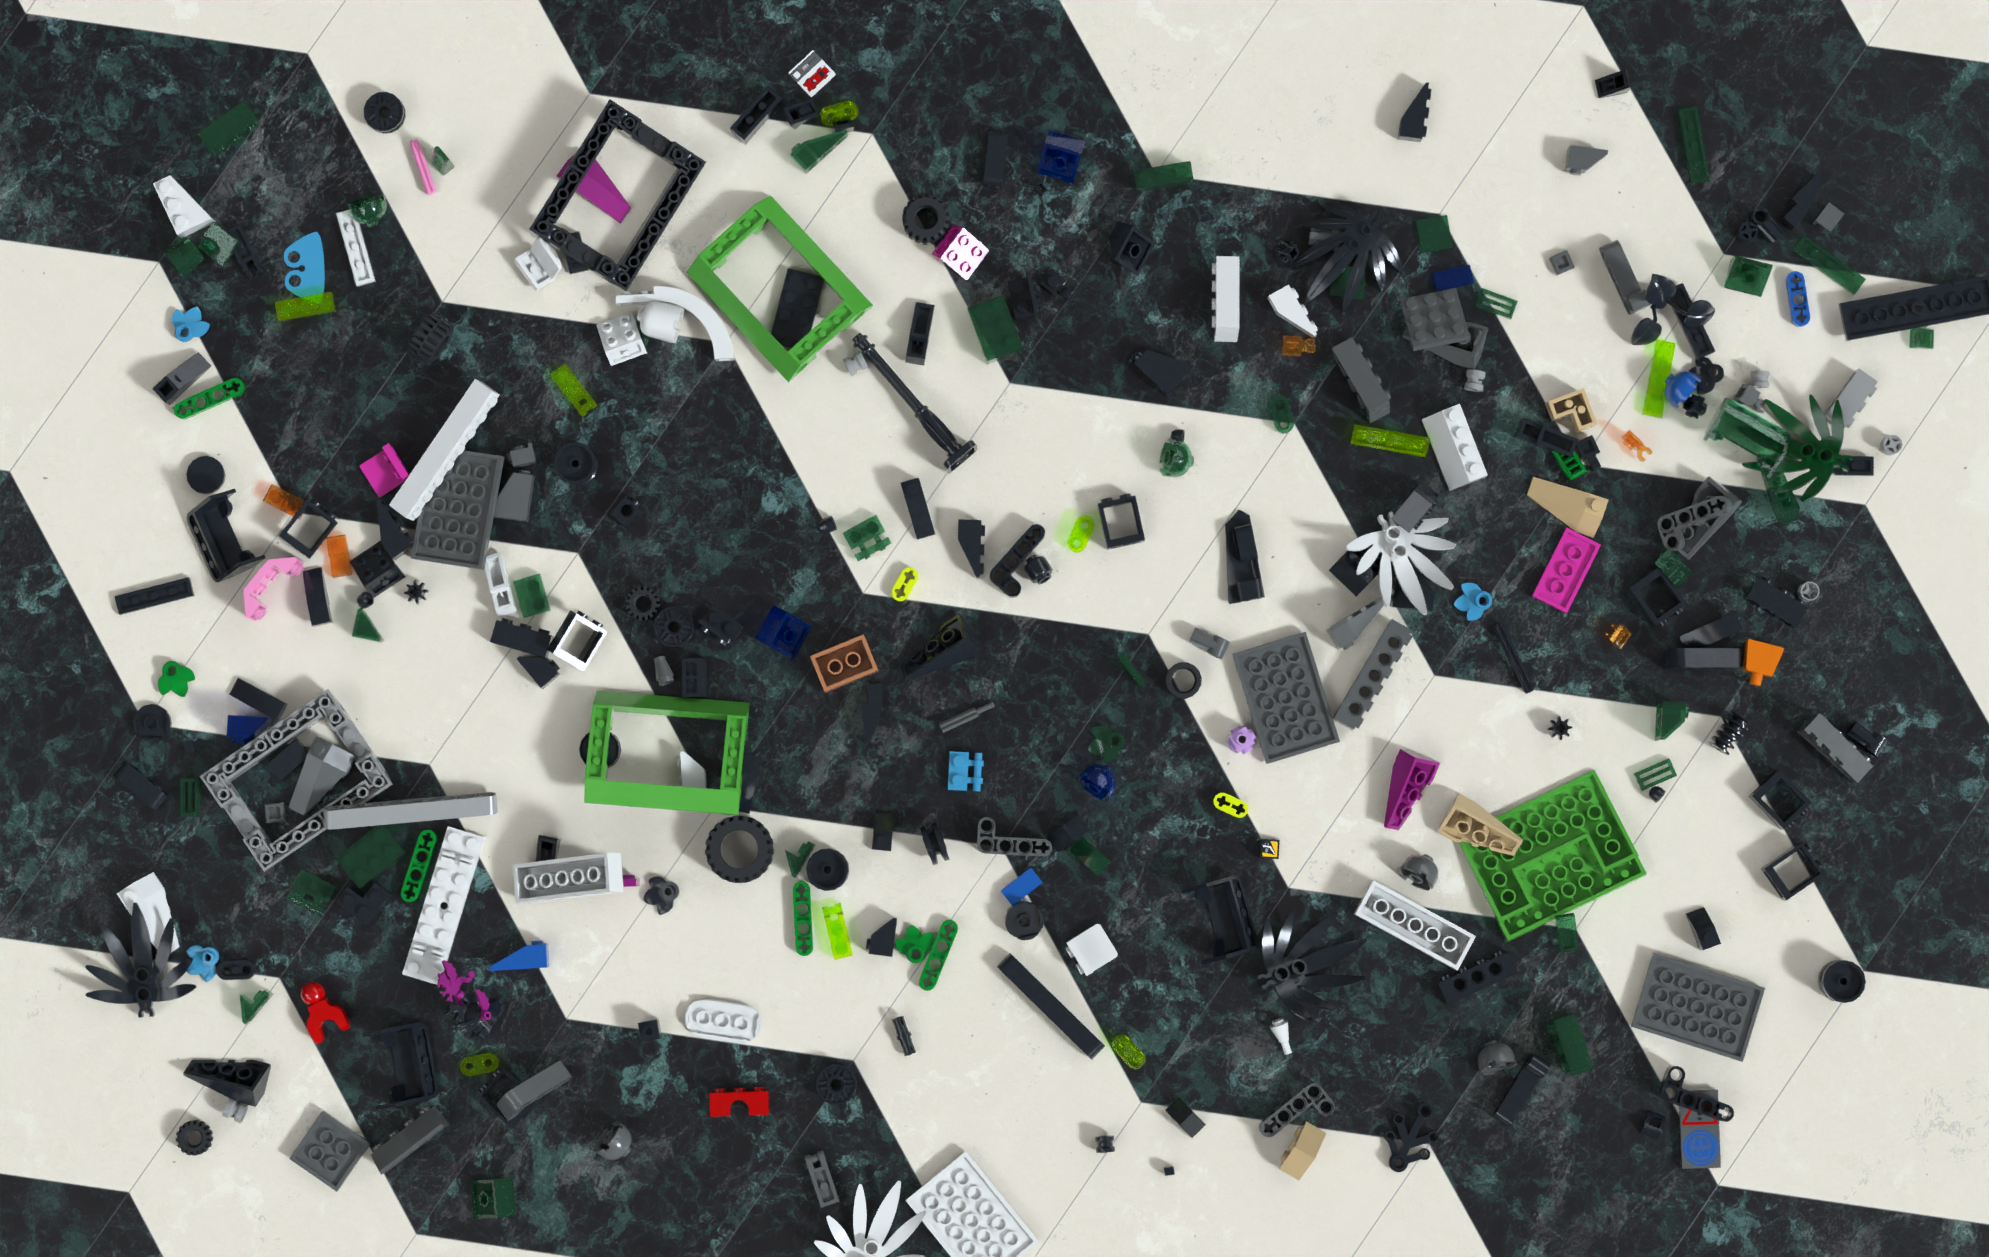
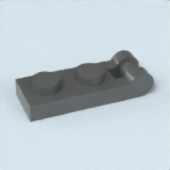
M823 1149L817 1151V1154L805 1155V1161L821 1208L840 1202ZM820 1161L821 1166L814 1168L813 1163Z

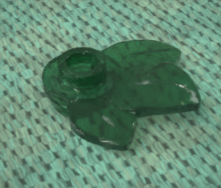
M1107 726L1092 728L1091 731L1096 739L1090 744L1088 751L1094 755H1103L1104 763L1114 761L1118 756V750L1125 744L1123 734L1118 731L1112 732ZM1114 737L1119 739V743L1116 745L1112 743V738Z

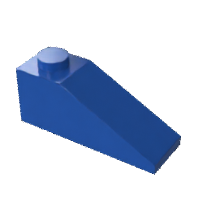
M543 940L531 941L532 945H526L490 966L489 971L549 967L548 944H543Z

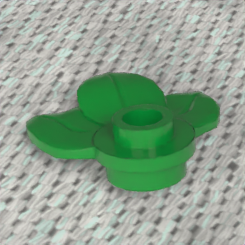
M169 661L162 668L163 675L158 680V689L161 695H165L172 690L178 696L185 697L188 692L187 682L195 680V675L190 668L181 667L179 663ZM171 667H174L176 670L174 674L169 672Z
M910 925L906 930L905 939L898 938L895 940L897 950L906 955L910 962L920 963L925 958V952L932 948L934 938L932 932L922 935L915 926ZM918 950L920 953L919 957H913L912 952Z

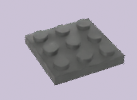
M1456 288L1400 299L1413 351L1470 340Z
M323 1110L289 1159L337 1192L371 1143Z

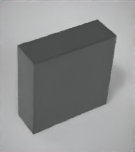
M1567 250L1549 258L1557 276L1575 268Z
M285 802L264 804L267 824L286 822Z

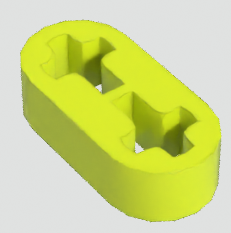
M905 568L892 589V596L896 601H905L918 580V573L914 568ZM912 571L915 579H910L907 584L904 583L906 580L904 574ZM903 585L906 586L903 591L905 596L897 598L895 590H900Z
M1218 793L1213 799V804L1217 809L1234 817L1242 818L1248 813V805L1231 795ZM1226 797L1225 801L1229 802L1230 805L1223 804L1222 807L1218 806L1217 798ZM1232 804L1235 806L1242 804L1245 812H1241L1239 815L1236 814L1237 810L1231 808Z

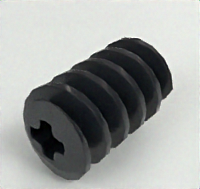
M1735 712L1730 713L1733 719L1726 718L1728 725L1722 724V730L1716 731L1718 737H1711L1714 743L1709 742L1714 748L1726 755H1730L1727 748L1734 749L1732 742L1739 743L1736 737H1744L1741 730H1749L1746 726L1749 723Z

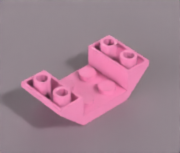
M296 557L267 560L243 589L246 617L257 621L266 615L268 606L260 601L257 596H261L268 587L266 585L270 580L274 581L278 577L279 569L291 577L297 576L304 567L302 565L305 562Z

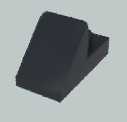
M812 98L782 109L790 126L794 129H797L802 123L818 118L821 115Z
M875 811L872 850L891 851L895 813Z

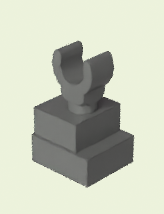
M1742 384L1733 401L1741 405H1752L1756 412L1764 413L1760 409L1761 403L1766 405L1765 400L1758 399L1761 393L1750 384Z

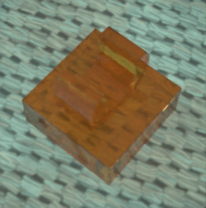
M1612 624L1611 627L1615 632L1612 635L1606 632L1605 635L1615 647L1621 650L1631 636V633L1621 624L1619 626Z

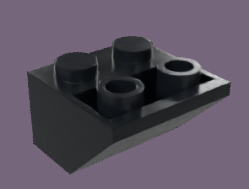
M1367 548L1361 551L1347 550L1329 569L1356 597L1379 574L1380 560L1377 558L1365 572L1360 575L1356 574L1360 560L1368 551Z

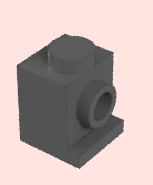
M528 443L527 448L525 445L516 446L513 451L507 453L509 464H513L514 468L538 463L532 443Z

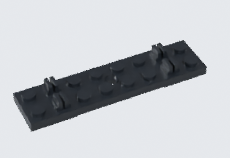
M1989 275L1840 303L1839 309L1846 341L1989 315ZM1916 305H1921L1922 310L1920 312L1916 311Z

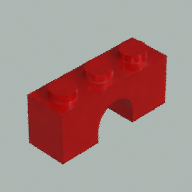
M753 1087V1091H745V1088H733V1092H726V1088L714 1089V1092L710 1093V1117L730 1116L731 1105L736 1100L746 1102L749 1107V1115L770 1114L769 1090H764V1087Z

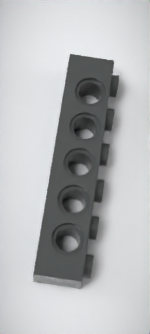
M1393 619L1389 621L1335 713L1333 720L1350 730H1354L1355 727L1359 729L1364 720L1362 718L1365 711L1369 712L1374 703L1371 701L1373 696H1378L1383 688V685H1381L1383 679H1388L1393 669L1390 667L1394 661L1397 663L1403 653L1400 650L1403 645L1407 646L1413 636L1410 635L1412 630ZM1389 638L1397 639L1398 646L1396 648L1389 646ZM1380 654L1387 655V664L1383 665L1379 662ZM1374 670L1379 674L1377 681H1372L1369 678L1370 671ZM1361 687H1366L1369 690L1368 697L1360 696L1359 689ZM1353 703L1359 706L1357 714H1352L1349 710L1350 705Z

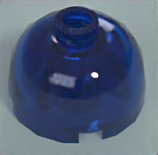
M1092 764L1078 777V782L1080 784L1083 782L1086 785L1084 789L1099 800L1106 798L1105 801H1108L1117 787L1116 777L1113 774L1114 771L1108 765Z

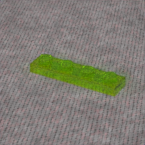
M1656 340L1642 415L1662 418L1666 398L1664 395L1667 385L1665 380L1671 372L1676 343Z
M1354 424L1351 444L1422 457H1426L1430 443L1429 437Z

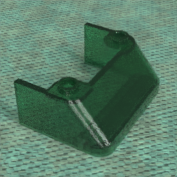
M1724 398L1707 427L1703 440L1707 441L1708 438H1711L1714 441L1726 438L1757 456L1758 466L1768 470L1767 477L1771 478L1787 453L1791 436L1784 429L1736 401Z

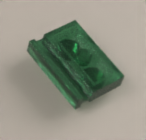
M540 573L513 581L523 618L551 611Z

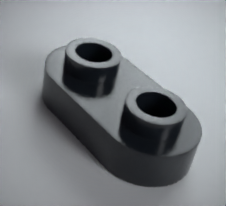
M250 960L223 961L217 966L216 971L218 977L222 980H246L254 977L256 965ZM245 966L250 968L249 973L244 972ZM226 967H229L231 969V972L229 974L225 973Z

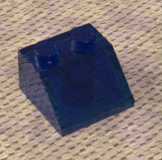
M1049 130L1037 173L1073 184L1086 141Z
M773 605L755 639L794 660L812 626Z
M228 715L226 738L232 739V743L247 744V740L252 741L273 723V719L268 717Z

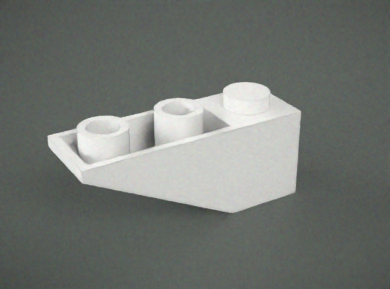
M1287 285L1268 296L1267 299L1277 316L1310 337H1316L1317 327L1313 321H1309L1307 318L1308 311L1303 304H1299L1297 300L1299 296L1294 288H1290Z

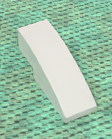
M499 552L487 556L485 571L496 613L500 617L517 612L502 553Z

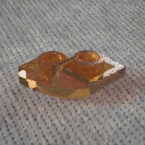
M271 484L263 499L264 502L291 516L296 513L304 500Z

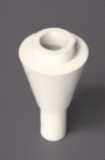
M1283 1018L1272 1021V1025L1269 1027L1279 1043H1281L1284 1054L1292 1053L1288 1042V1021L1283 1020Z

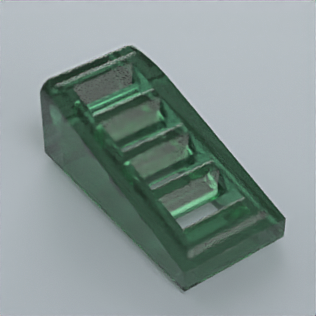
M436 146L433 151L432 163L442 175H446L454 168V165L441 148Z

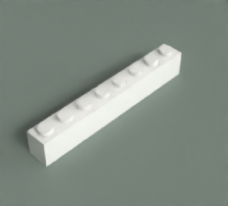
M477 379L473 381L389 506L405 518L413 521L421 514L423 506L432 498V493L443 482V477L447 471L454 466V461L464 451L468 440L475 435L479 424L486 419V414L490 408L497 403V398L500 394Z

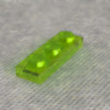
M332 292L275 302L278 321L336 312Z

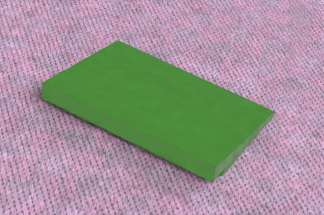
M1595 770L1495 817L1523 839L1514 856L1491 851L1490 848L1483 846L1475 847L1467 842L1461 841L1459 843L1507 942L1641 879L1647 874Z

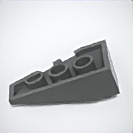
M1466 322L1470 340L1427 348V350L1456 365L1475 370L1482 355L1488 327ZM1406 327L1402 337L1410 341Z
M1710 476L1697 489L1692 505L1716 496H1725L1731 499L1733 507L1727 514L1682 529L1685 546L1678 552L1688 560L1729 519L1743 502L1729 489ZM1721 501V504H1720V505H1718V506H1713V507H1714V508H1723V505H1725V502H1722V501ZM1705 506L1700 510V514L1703 517L1708 512ZM1689 514L1687 515L1685 523H1687L1690 519Z
M1381 596L1326 630L1338 650L1341 648L1346 650L1354 645L1352 641L1360 635L1384 606Z
M316 736L307 753L289 808L306 816L322 800L321 798L329 790L331 791L341 778L348 774L357 756L324 738Z

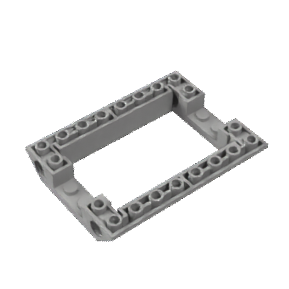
M329 689L200 776L219 806L226 810L244 837V843L264 872L327 830L324 825L323 809L272 843L231 781L326 717L328 725L333 732L337 733L348 751L357 756L355 765L367 777V779L325 807L366 803L393 785L385 768L346 710Z

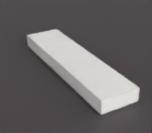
M355 208L336 213L356 286L376 282Z

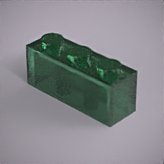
M243 101L199 132L198 135L213 155H220L227 150V146L231 143L239 142L245 133H251L256 130L261 122L249 105Z
M1190 161L1139 169L1133 172L1136 193L1193 184L1194 180Z

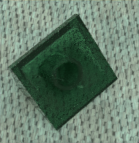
M1734 256L1730 260L1724 288L1761 297L1773 265Z

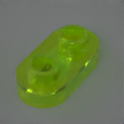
M844 101L827 106L820 112L821 121L826 126H833L832 122L846 118L854 120L858 116V108L853 101Z
M1089 516L1079 517L1069 536L1068 548L1074 553L1084 551L1093 532L1094 522ZM1084 522L1087 523L1088 528L1082 529L1081 524ZM1075 540L1081 542L1079 547L1074 546L1073 542Z
M1118 1035L1112 1041L1114 1051L1130 1068L1138 1070L1145 1064L1144 1054L1127 1036Z
M493 1053L466 1057L462 1060L460 1069L466 1076L490 1073L498 1068L499 1058ZM487 1059L492 1061L490 1067L485 1064ZM468 1063H471L473 1065L472 1070L467 1069L466 1066Z

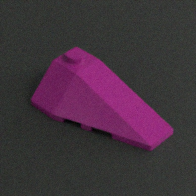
M1399 750L1392 768L1384 822L1385 828L1400 830L1412 812L1411 807L1414 802L1421 799L1423 796L1421 792L1425 786H1430L1434 780L1440 762L1413 751Z

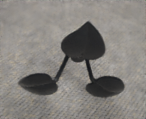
M1652 274L1651 281L1646 289L1645 299L1648 303L1652 304L1650 308L1652 309L1653 320L1645 318L1637 324L1631 336V344L1646 345L1658 339L1662 327L1659 323H1656V308L1663 309L1669 304L1679 313L1686 316L1684 323L1690 328H1698L1705 325L1713 317L1715 308L1706 300H1697L1688 307V312H1684L1669 300L1676 292L1675 283L1665 276Z

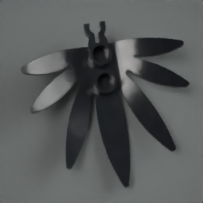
M1323 201L1319 203L1322 208L1346 220L1323 218L1303 224V227L1320 230L1345 229L1346 231L1333 235L1312 246L1290 265V268L1317 259L1341 243H1344L1319 272L1304 303L1307 304L1329 287L1357 254L1358 256L1351 269L1344 292L1342 312H1345L1361 283L1368 251H1371L1375 278L1382 293L1385 290L1386 273L1380 248L1390 264L1399 273L1403 272V267L1394 245L1385 234L1377 229L1378 225L1384 222L1386 217L1383 215L1381 219H1377L1374 224H1371L1375 219V214L1378 212L1376 208L1372 212L1371 217L1366 219L1348 206Z
M133 903L131 937L135 970L128 953L117 936L104 923L99 924L110 953L129 982L104 968L86 965L85 968L96 978L122 992L97 990L88 992L85 996L107 1003H138L140 1007L138 1017L141 1018L144 1017L145 1002L149 1011V1017L155 1016L154 1009L152 1008L153 1002L177 999L197 988L195 984H180L168 989L170 985L185 974L193 962L192 957L175 966L163 980L160 979L172 949L174 936L173 918L169 919L158 946L155 965L152 968V946L149 930L138 903Z
M1292 911L1288 915L1279 932L1275 953L1270 920L1267 919L1264 923L1261 951L1268 973L1266 975H1258L1255 979L1256 981L1271 980L1267 981L1259 989L1262 991L1268 986H1274L1282 1003L1292 1013L1306 1021H1310L1312 1018L1295 998L1320 1009L1334 1010L1335 1007L1325 1000L1297 988V986L1333 988L1354 984L1365 979L1364 976L1317 975L1308 977L1304 975L1320 971L1339 962L1367 942V939L1340 943L1297 959L1322 937L1336 919L1338 913L1327 917L1307 932L1286 957H1284V953L1291 936L1295 912Z

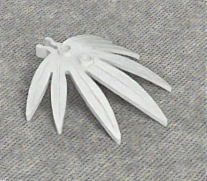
M1389 512L1387 515L1388 523L1384 520L1383 515H1379L1377 519L1379 524L1382 525V531L1363 535L1346 546L1348 551H1361L1372 545L1360 560L1356 574L1360 575L1373 564L1378 554L1382 553L1379 567V587L1385 607H1389L1391 600L1392 562L1396 577L1405 595L1423 615H1426L1427 608L1423 592L1408 557L1419 571L1434 583L1449 590H1452L1454 585L1437 566L1412 547L1411 544L1430 550L1454 549L1456 544L1448 540L1414 534L1435 530L1446 524L1449 518L1423 519V523L1417 530L1413 528L1408 533L1401 526H1397L1391 519L1393 512Z
M897 1181L881 1203L871 1224L868 1237L865 1239L867 1222L866 1200L863 1186L859 1184L853 1211L856 1246H852L845 1230L830 1215L826 1217L829 1228L845 1253L836 1246L824 1241L815 1240L814 1244L827 1257H886L910 1237L921 1223L926 1212L922 1211L905 1222L882 1246L898 1206L901 1181ZM910 1254V1255H902V1256H897V1257H925V1256H924V1255Z

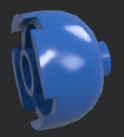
M1679 371L1675 375L1671 373L1665 380L1667 384L1664 390L1666 400L1678 409L1680 407L1677 405L1679 401L1684 403L1697 387L1694 383L1696 381L1700 383L1701 379L1690 371Z

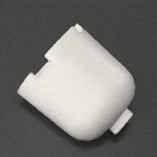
M659 301L648 302L643 310H639L637 321H640L641 332L648 337L668 343H676L680 332L676 328L678 321L683 320L684 308Z

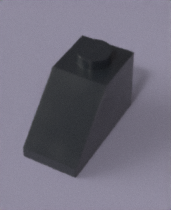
M521 656L517 658L518 662L541 689H544L561 675L558 672L560 667L554 660L550 662L544 658Z
M1704 907L1686 913L1699 950H1706L1721 944L1716 928Z
M892 918L874 932L871 938H867L866 950H869V954L893 956L897 918Z

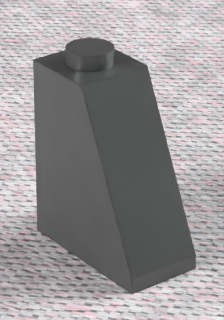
M519 470V473L512 474L497 498L494 518L528 522L535 478L533 475H530V471Z

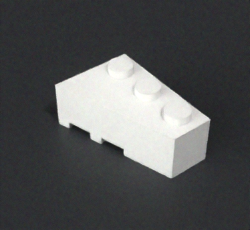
M167 176L153 183L179 237H186L216 222L172 176Z

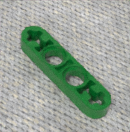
M237 378L227 380L178 402L174 406V414L184 420L242 395L245 391V384ZM233 383L240 384V387H238L239 391H228L230 393V396H228L224 387L226 386L227 389L233 387ZM216 390H222V399L215 400L213 393ZM202 397L205 399L206 404L203 408H198L196 400ZM189 402H191L192 407L195 409L194 412L191 408L186 410L185 415L179 413V411L181 410V406L185 408L191 406Z
M424 830L418 837L401 890V897L406 902L416 901L420 895L437 842V835L432 830ZM428 833L433 838L427 844V847H431L430 851L425 848H419L420 844L425 845L426 840L423 839V836L428 835ZM420 851H424L427 854L425 862L417 860V854ZM415 869L421 872V878L417 881L411 878V872ZM408 881L419 884L418 888L416 886L413 887L412 892L415 893V896H411L410 899L405 894V891L411 888V885H408Z
M799 881L793 886L795 946L799 955L808 956L813 951L811 890L808 883ZM800 884H803L805 888L807 887V891L803 894L804 898L808 897V901L801 900L796 902V897L800 898V892H796V888H799ZM801 903L808 906L807 913L803 915L797 911V907ZM800 923L808 924L809 931L806 934L798 931ZM810 935V940L806 939V945H810V949L803 953V950H799V946L803 944L802 939L798 940V936L805 937Z
M946 920L942 923L920 976L919 986L925 991L932 990L935 987L958 932V925L953 920ZM949 923H952L953 928H955V931L950 932L948 936L952 937L951 941L946 938H940L941 933L945 935L946 929L944 926L949 925ZM939 941H945L948 944L945 952L938 951L936 946ZM934 958L940 961V967L937 970H933L929 966L930 960ZM926 969L932 973H937L936 977L933 975L931 977L933 985H929L927 988L924 987V982H922V979H927L929 973H925Z

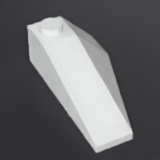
M153 872L132 883L117 893L131 916L133 903H138L149 930L151 943L158 950L164 929L171 918V911L167 903L165 888ZM175 927L171 953L180 947Z

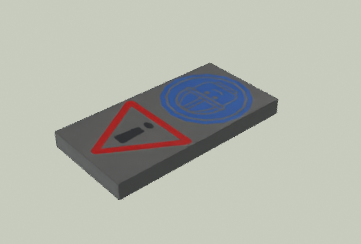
M1689 1090L1718 1101V1090ZM1689 1094L1684 1095L1683 1103L1685 1105L1690 1104L1691 1096ZM1702 1102L1701 1109L1704 1112L1709 1110V1102ZM1679 1106L1681 1168H1721L1719 1120Z

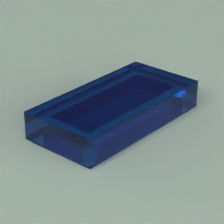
M1470 265L1432 273L1436 292L1474 284Z

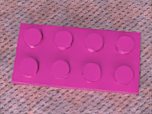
M1566 528L1532 597L1567 613L1601 545Z

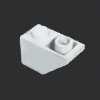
M680 752V756H677L678 768L681 767V775H678L679 786L707 788L706 770L686 752Z

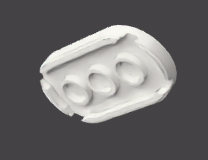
M699 999L689 1005L684 1015V1021L688 1030L693 1035L702 1038L747 1043L756 1038L761 1029L760 1015L753 1007L745 1004Z

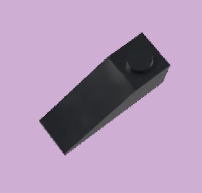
M919 478L902 482L901 487L917 540L935 535Z

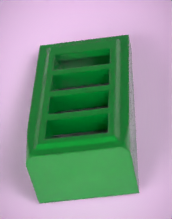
M1551 451L1568 482L1587 472L1575 451L1572 457L1565 460L1561 459L1565 455ZM1571 460H1574V462H1575L1574 464H1572V465H1570V466H1568V467L1565 465L1566 463L1570 462ZM1576 466L1578 467L1579 470L1570 473L1569 470L1573 469Z

